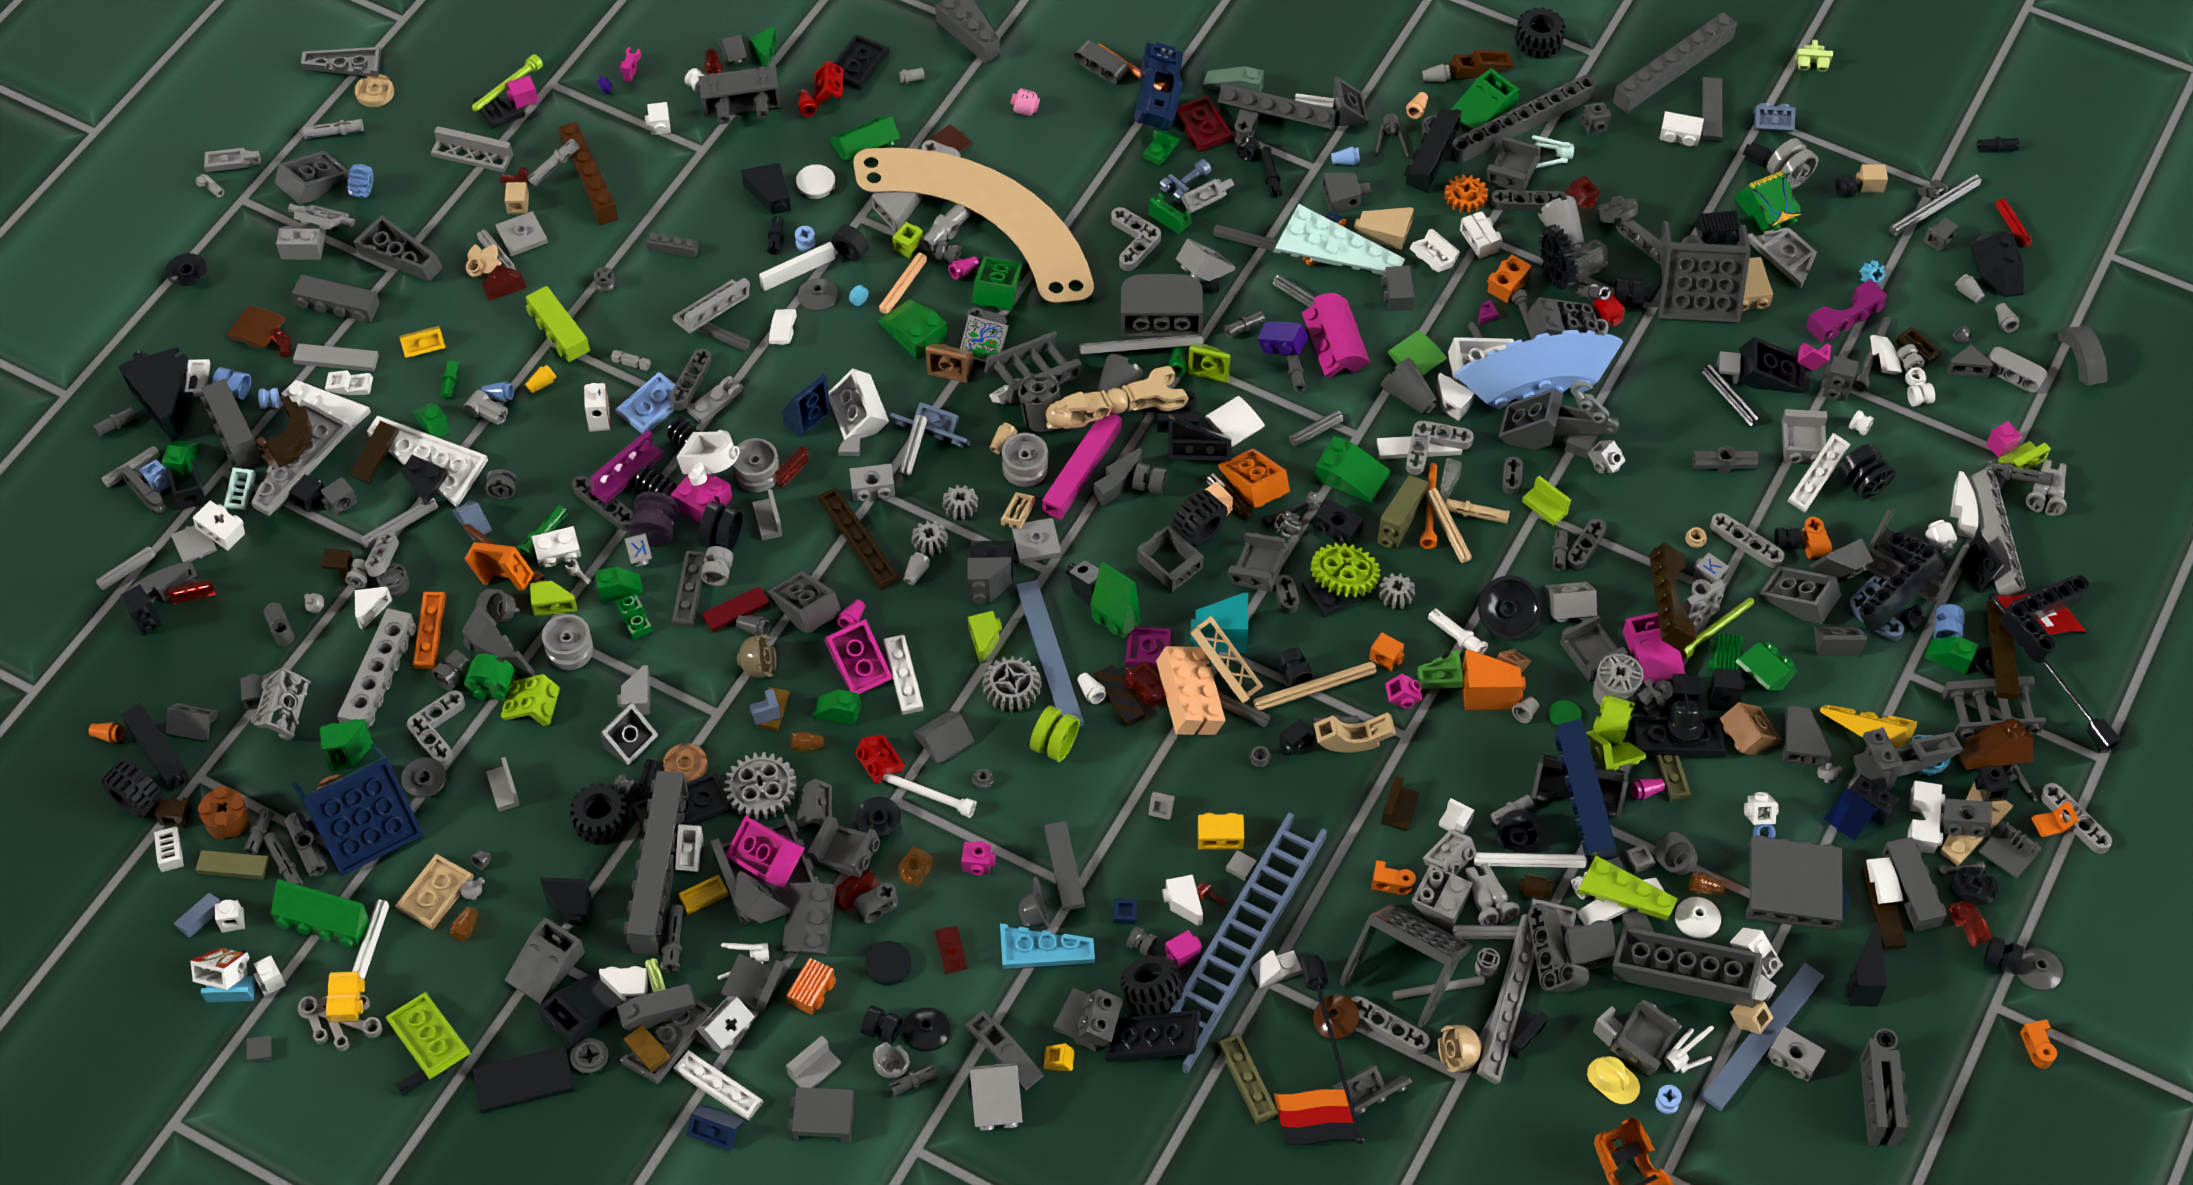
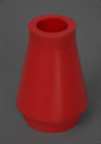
M807 90L799 91V112L805 117H812L817 112V103Z

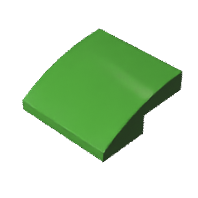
M1419 330L1387 352L1397 365L1406 358L1413 360L1422 376L1447 359L1435 343Z

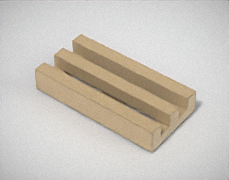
M1016 492L1001 518V525L1005 526L1008 523L1009 527L1013 528L1014 525H1017V529H1021L1036 502L1035 496ZM1021 498L1022 500H1021L1020 504L1017 506L1016 511H1015L1013 517L1010 518V516H1011L1013 510L1015 509V507H1016V505H1017L1019 499Z

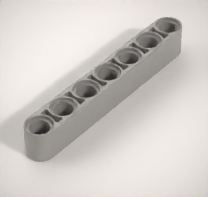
M1986 467L1968 477L1977 501L1978 520L1982 536L2004 564L1994 576L1997 591L2000 596H2013L2024 590L2026 586L1996 475L1992 469Z

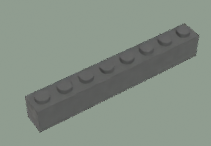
M1724 12L1617 85L1613 103L1625 113H1628L1734 38L1737 22Z

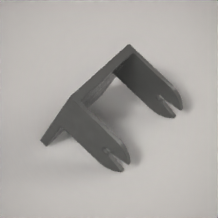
M1663 221V238H1660L1659 252L1663 280L1658 318L1740 322L1751 252L1746 225H1740V242H1737V246L1671 242L1668 221Z
M1392 903L1370 914L1342 973L1340 985L1348 984L1353 978L1376 930H1381L1444 964L1443 970L1420 1016L1418 1027L1422 1028L1423 1025L1426 1026L1435 1012L1459 960L1470 954L1473 945Z

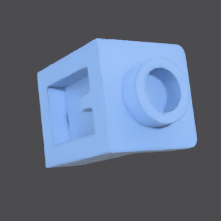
M157 459L138 470L143 479L152 486L155 492L160 493L171 486L165 467Z

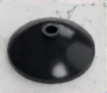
M1507 575L1498 577L1485 586L1479 598L1478 612L1483 626L1492 635L1503 640H1517L1529 635L1536 628L1541 618L1542 604L1537 590L1530 582L1518 576ZM1504 605L1508 607L1507 613L1503 611Z

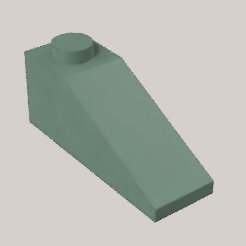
M1246 66L1211 70L1207 72L1202 87L1220 91L1222 83L1261 92L1264 71Z

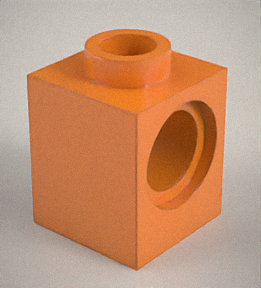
M1381 633L1370 649L1369 659L1392 671L1396 665L1399 666L1404 660V644Z

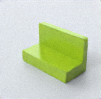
M2028 441L1999 457L1998 462L2001 464L2012 463L2014 467L2031 469L2045 461L2051 448L2046 443L2036 447L2031 441Z
M1538 476L1535 480L1534 488L1523 496L1522 502L1555 526L1568 514L1571 500L1541 476Z

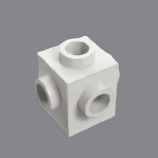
M1757 792L1755 795L1748 796V803L1744 804L1745 816L1748 817L1753 825L1776 824L1778 803L1768 793Z

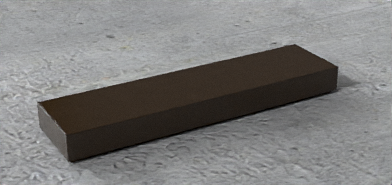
M1863 865L1862 873L1875 922L1880 923L1883 950L1906 948L1907 942L1896 902L1878 904L1875 882L1870 883L1868 867Z

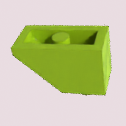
M553 581L530 583L531 605L534 616L578 611L575 596Z
M993 611L968 617L969 631L980 664L986 661L999 641V631H1002L1000 619L995 618Z

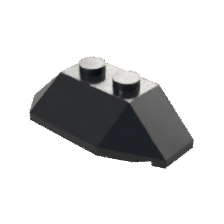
M2006 231L1983 232L1970 246L1980 278L1989 286L1999 291V294L2003 297L2024 295V264L2013 233Z

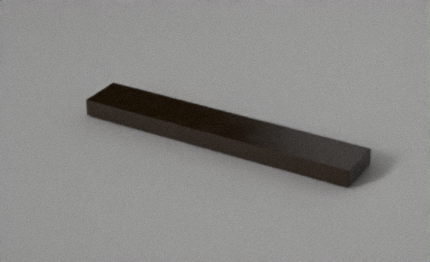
M835 487L819 495L818 501L879 589L882 590L898 582L899 576L838 489Z
M1987 601L1985 607L1996 698L2019 700L2020 688L2014 640L2001 623L2000 619L2003 615L2001 610L1993 601Z

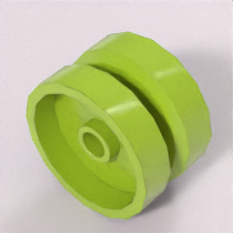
M1049 705L1035 725L1030 740V749L1040 754L1047 751L1049 758L1061 762L1069 753L1076 739L1080 719L1068 713L1063 716L1062 710Z

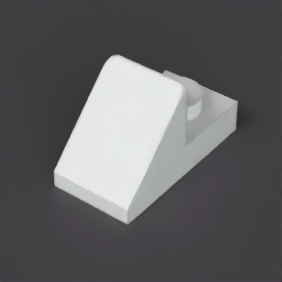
M678 825L675 870L699 871L701 847L704 846L702 826Z
M1272 950L1250 967L1258 988L1302 974L1301 966L1294 950L1278 956Z

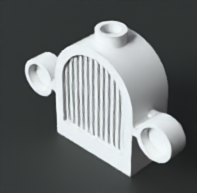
M728 431L693 432L676 458L682 473L689 474L691 484L701 485L707 480L706 474L718 473L732 466L739 457V448L733 445Z

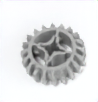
M1013 655L1010 660H1006L1003 657L1001 663L995 660L994 666L989 665L988 672L984 673L982 681L983 693L987 696L989 703L993 702L994 708L1001 706L1002 712L1009 708L1011 713L1014 708H1017L1021 712L1022 706L1029 708L1030 702L1035 703L1036 697L1040 695L1042 687L1040 674L1035 666H1031L1029 660L1023 663L1022 657L1018 660H1015Z

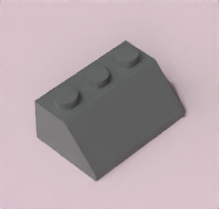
M812 882L790 883L788 906L792 910L789 914H786L782 952L828 956L836 892L833 884Z

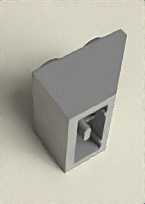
M1430 864L1411 903L1431 923L1452 931V927L1455 925L1470 896L1472 882Z

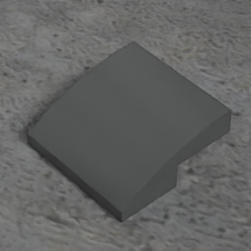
M1073 988L1053 1026V1030L1075 1039L1076 1044L1096 1052L1099 1045L1077 1037L1079 1033L1078 1022L1081 1016L1084 1015L1085 1007L1083 1004L1088 994Z

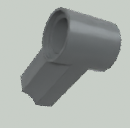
M273 602L266 605L263 613L275 642L279 646L290 645L294 641L295 636L281 604Z

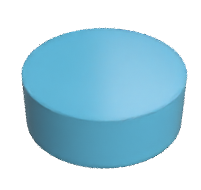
M862 285L854 287L850 292L849 301L855 306H861L868 298V289Z

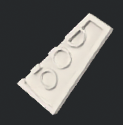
M297 380L281 393L282 397L289 396L291 401H296L298 405L302 399L350 425L351 430L371 413L370 408Z

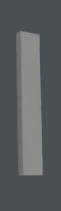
M1200 334L1084 343L1080 344L1079 348L1081 354L1189 346L1194 343L1203 344V337Z

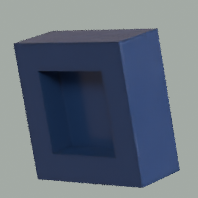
M1114 899L1113 923L1136 924L1137 900Z

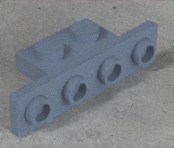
M920 402L913 420L894 413L890 415L895 420L894 424L905 428L906 425L913 426L916 415L925 416L927 422L923 434L927 431L933 433L932 437L944 441V438L952 440L951 444L959 447H963V445L970 446L971 442L968 439L953 434L959 420V416Z

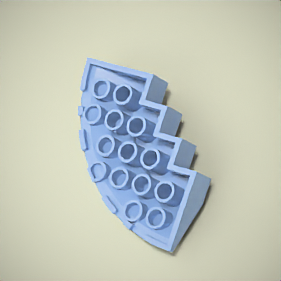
M1566 330L1562 334L1552 336L1544 333L1525 342H1522L1520 339L1508 343L1503 350L1487 352V357L1479 361L1474 359L1454 372V374L1486 404L1500 410L1513 399L1521 400L1556 388L1563 394L1576 381H1586L1593 386L1599 381L1623 341L1610 334L1596 335L1594 331L1589 330L1587 333H1579L1578 330ZM1578 387L1581 392L1589 390L1587 387Z

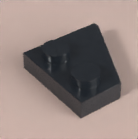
M485 95L473 99V104ZM498 96L478 110L491 129L525 117L524 109L520 108L517 110L511 107L510 102L502 100Z
M414 455L410 456L401 469L404 478L411 484L413 490L426 505L429 504L449 475L447 469Z

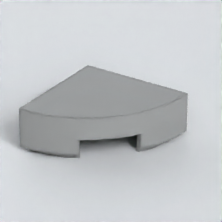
M860 435L851 436L844 440L838 450L839 456H860Z

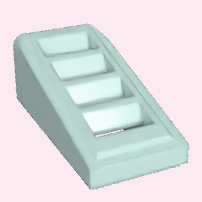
M232 468L224 508L246 510L256 479L254 470ZM239 478L247 480L246 482L239 481ZM237 485H238V486H245V489H239V488H236V487H237ZM234 493H243V496H236ZM232 499L242 501L241 504L231 503Z

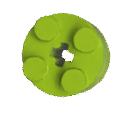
M1612 695L1608 697L1603 696L1600 705V714L1602 715L1601 717H1596L1593 731L1607 741L1622 745L1635 703Z

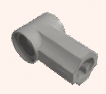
M476 390L464 404V409L469 415L475 418L481 416L497 425L502 424L508 414L506 407L492 401L486 393L480 390Z

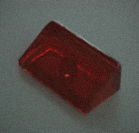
M866 869L860 878L850 875L836 887L834 903L844 912H850L854 908L853 902L857 897L879 886L874 873Z

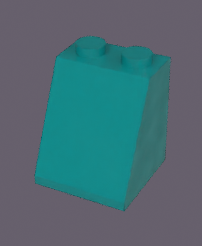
M1243 592L1196 610L1195 619H1191V630L1212 616L1238 652H1247L1248 592ZM1211 623L1200 630L1205 637H1215L1216 629ZM1190 633V643H1195V647H1200ZM1218 633L1217 639H1222V637ZM1208 640V642H1209V643L1211 644V646L1213 647L1214 641H1209V640ZM1216 642V652H1228L1229 647L1226 643Z

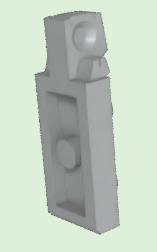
M237 148L205 152L204 169L206 172L239 169L261 164L259 151Z
M1231 178L1222 183L1220 179H1214L1183 194L1181 199L1187 211L1191 214L1227 195L1226 190L1232 188L1234 183Z

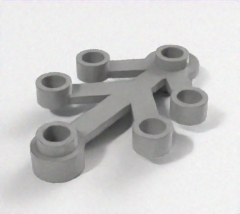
M360 995V1000L366 1001L363 1005V1011L370 1007V1001L366 995ZM307 996L298 1004V1013L302 1018L309 1019L314 1031L313 1038L317 1044H324L329 1038L327 1031L321 1027L318 1018L319 1016L328 1020L326 1008H324L327 1004V996L320 999ZM314 1007L312 1010L306 1011L307 1008ZM369 1017L365 1021L358 1019V1021L329 1022L328 1020L335 1038L334 1045L339 1051L347 1050L350 1045L348 1038L342 1032L340 1024L362 1030L369 1038L378 1037L383 1030L380 1020L376 1017ZM371 1028H377L375 1031L369 1032ZM319 1034H324L322 1038H317ZM340 1041H346L344 1045H338Z

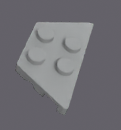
M1790 228L1764 231V235L1754 236L1753 233L1748 234L1750 245L1799 288L1803 286L1817 254L1811 246Z

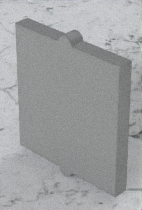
M195 525L187 526L184 530L171 534L183 562H191L198 558L202 559L203 556L217 551L213 540L197 530Z

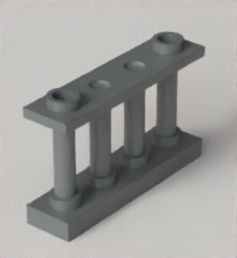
M1055 331L1002 352L992 354L986 358L984 372L987 374L996 370L1009 385L1006 399L1010 404L1020 401L1018 395L1020 381H1015L1005 367L1014 364L1024 377L1031 375L1030 370L1021 361L1031 357L1042 372L1035 376H1047V373H1049L1058 380L1059 385L1079 378L1082 363L1078 358L1072 361L1065 360L1055 347L1057 337ZM1048 351L1059 366L1050 368L1039 353Z
M2033 676L2018 677L2019 698L2025 719L2016 720H2019L2031 735L2041 732L2046 719L2045 717L2034 718L2028 697L2035 685V680ZM1994 679L1951 681L1946 683L1942 692L1944 701L1952 700L1955 702L1960 721L1954 731L1956 738L1970 739L1995 723L2012 719L2008 700L1998 698L2003 720L1991 721L1985 698H1996ZM1963 699L1976 700L1982 722L1969 723Z

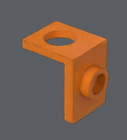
M2066 801L2053 812L2034 815L2031 818L2041 837L2064 833L2079 821L2069 801ZM2064 810H2067L2070 814L2069 822L2063 820L2062 812Z

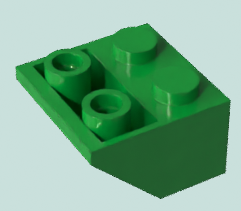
M353 719L349 722L331 723L320 727L322 751L331 772L353 768L369 751L370 745L373 744L365 719Z

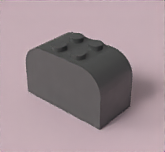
M1138 274L1127 278L1121 286V338H1158L1196 334L1202 336L1203 290L1196 278L1185 274Z

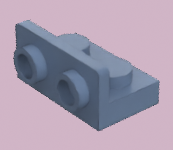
M1760 103L1754 108V130L1794 132L1795 107H1790L1788 104L1770 106L1769 103Z

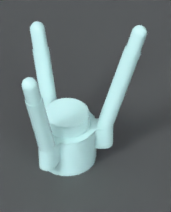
M1535 135L1532 136V139L1550 143H1536V145L1543 148L1556 149V157H1560V159L1539 163L1536 168L1567 163L1568 159L1573 158L1574 144Z

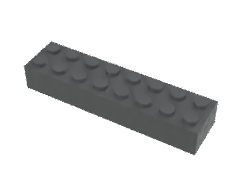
M657 771L656 779H652L651 792H653L652 799H648L647 803L649 817L644 819L643 831L645 832V838L640 840L639 851L642 852L641 859L636 861V873L638 875L637 879H633L632 893H634L633 900H629L628 903L629 921H625L624 924L627 944L630 945L631 951L634 954L660 955L675 873L678 825L684 821L685 813L678 812L686 810L687 802L685 798L688 799L689 795L685 775L681 772Z

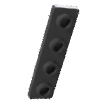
M1373 1064L1346 1078L1356 1115L1366 1111V1107L1371 1104H1379L1385 1101L1386 1096L1389 1094L1402 1092L1406 1089V1085L1412 1083L1410 1077L1400 1075L1384 1084L1377 1066ZM1342 1081L1333 1085L1334 1090H1344Z

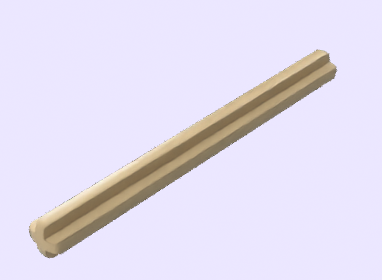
M1368 662L1253 700L1254 707L1260 711L1373 675L1377 672L1376 665L1373 662Z

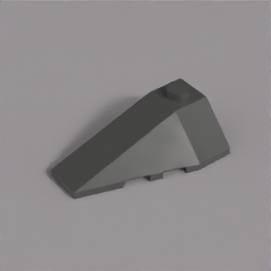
M480 604L476 606L462 629L465 647L469 651L473 650L476 654L497 656L496 660L502 663L505 659L514 667V675L521 679L536 676L535 671L518 650L513 652L514 648L509 638L505 634L501 636L494 619Z

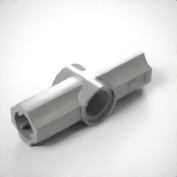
M956 204L947 214H940L935 219L933 227L920 239V243L927 251H934L941 240L945 241L947 238L952 239L955 237L959 226L971 216V210Z

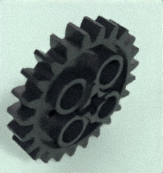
M1553 224L1543 227L1539 235L1541 240L1538 243L1541 246L1539 248L1541 252L1540 258L1543 259L1542 266L1546 268L1545 273L1549 274V280H1552L1553 285H1556L1557 289L1563 290L1573 287L1576 284L1575 280H1577L1576 274H1578V271L1575 267L1578 264L1575 261L1577 257L1573 254L1574 248L1570 246L1571 240L1568 241V234H1564V229H1560L1559 225Z

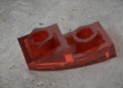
M1963 900L1948 905L1956 926L1963 925L1971 947L1990 940L1992 934L1974 904Z

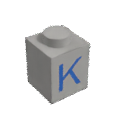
M646 534L624 538L630 563H635L636 567L649 564L648 559H652Z
M1708 552L1703 559L1700 557L1695 562L1693 578L1695 580H1706L1710 584L1720 579L1724 581L1727 577L1729 566Z

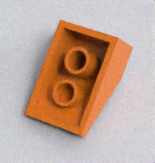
M1254 448L1231 458V461H1224L1218 464L1219 469L1242 499L1254 508L1262 507L1265 503L1281 498L1284 494L1290 492L1286 470Z

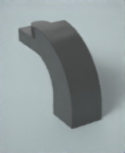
M2084 325L2068 327L2066 331L2058 332V340L2068 344L2075 353L2079 381L2086 385L2107 382L2104 352L2093 330Z

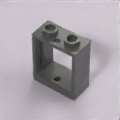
M1169 525L1163 530H1158L1150 540L1141 543L1137 549V561L1171 592L1175 591L1203 569L1204 556ZM1167 543L1186 559L1185 562L1170 573L1151 558L1154 553Z

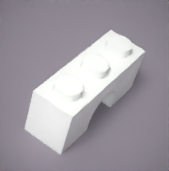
M1915 781L1910 791L1909 811L1922 814L1926 820L1913 819L1908 829V837H1913L1915 844L1919 845L1921 852L1934 854L1937 847L1941 846L1943 841V833H1940V827L1943 826L1944 813H1941V807L1945 803V794H1942V785Z

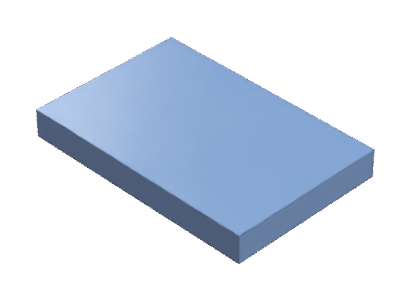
M658 372L619 405L615 412L642 434L646 430L651 431L675 410L670 406L669 401L670 393L676 384Z

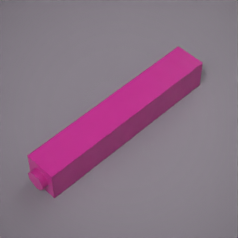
M1110 413L1109 416L1095 421L1043 498L1042 507L1044 513L1062 520L1120 433L1121 417Z

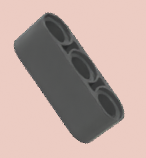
M1086 41L1073 54L1077 63L1112 84L1117 83L1129 71V67L1124 60L1092 41Z

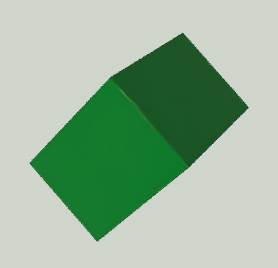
M770 27L749 38L750 52L764 67L770 66L777 42L775 27Z

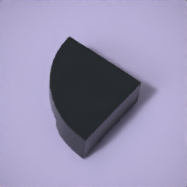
M1918 604L1901 613L1899 617L1913 633L1920 627L1922 622V610Z

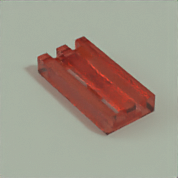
M803 445L775 472L777 485L781 488H784L810 461L808 458L809 454L807 453L808 449Z

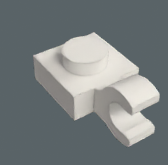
M1016 378L1014 380L1020 381L1023 380V378ZM1004 385L991 393L989 396L992 402L1007 403L1008 400L1006 398L1009 385Z

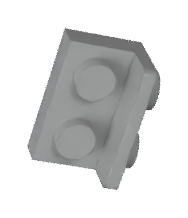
M1451 829L1423 857L1425 865L1430 866L1431 864L1457 875L1473 859L1477 851L1471 837Z

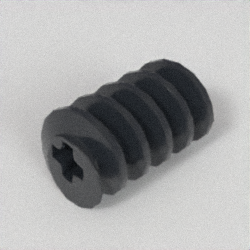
M678 416L670 423L667 429V437L682 449L693 432L701 431L696 430V427L691 425L688 420H685L683 416Z
M650 465L643 467L634 478L633 486L658 504H661L664 508L672 506L671 494L677 488V484L671 482L669 478L664 479V475L658 474V471L655 469L652 470Z

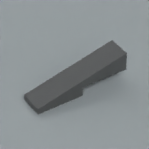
M1063 821L1044 825L1045 839L1054 870V878L1062 910L1066 911L1085 907L1067 823Z

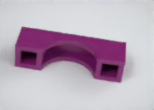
M1870 279L1855 288L1852 297L1853 307L1846 310H1834L1824 306L1809 315L1806 328L1821 343L1832 340L1840 332L1847 331L1857 322L1866 320L1872 313L1880 312L1885 306L1887 294Z

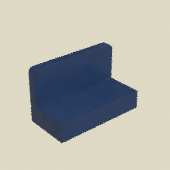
M700 1105L691 1113L686 1135L730 1151L733 1148L737 1130L743 1125L744 1119L705 1105Z

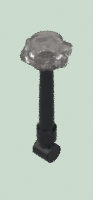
M1311 491L1307 494L1305 502L1286 510L1295 513L1307 506L1316 510L1320 508L1319 505L1322 502L1318 493ZM1286 510L1280 513L1277 512L1271 517L1269 515L1265 516L1262 521L1266 527H1271L1277 516L1281 513L1285 514Z

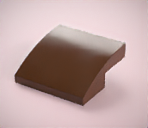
M247 306L228 332L227 337L231 341L246 342L249 348L265 349L286 319L275 312L259 307Z

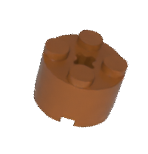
M218 786L209 792L198 805L199 815L207 832L216 839L236 838L249 826V810L241 794L234 789Z

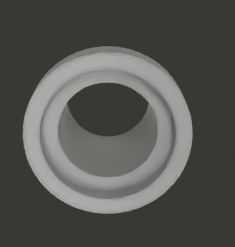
M1526 697L1521 703L1513 706L1512 713L1519 722L1529 723L1535 712L1539 709V703L1533 697Z

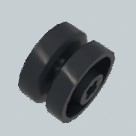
M716 501L709 502L699 526V545L706 548L712 546L724 547L732 552L741 534L743 510L731 505L725 508L723 503Z

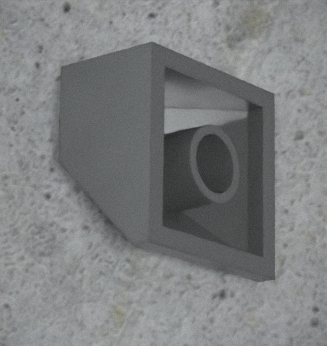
M742 871L737 874L734 904L739 908V915L747 921L753 919L758 923H763L791 912L792 909L771 887Z

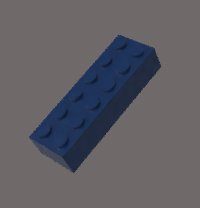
M1583 718L1556 725L1558 732L1553 734L1558 751H1563V753L1559 754L1563 773L1568 772V775H1564L1569 794H1574V796L1570 797L1574 815L1579 814V817L1575 818L1579 835L1585 837V839L1581 840L1585 858L1590 857L1591 863L1595 856L1604 860L1618 857Z

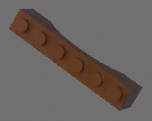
M577 122L558 127L562 146L570 139H573L579 146V149L569 158L581 179L599 226L618 220L615 202Z

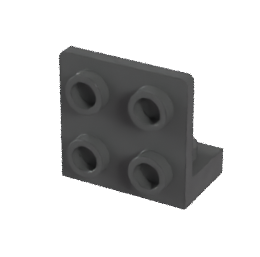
M739 954L721 995L725 997L737 996L744 1005L763 1013L785 963L776 960L774 966L771 967Z

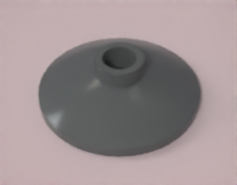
M823 278L808 280L798 290L800 304L810 311L827 310L838 299L837 287L831 281Z
M419 758L410 762L404 768L401 775V783L404 790L411 796L419 798L436 794L441 790L446 781L444 766L433 758Z
M2032 948L2024 951L2017 975L2029 988L2038 991H2048L2055 988L2062 980L2063 968L2059 959L2051 952L2040 948Z

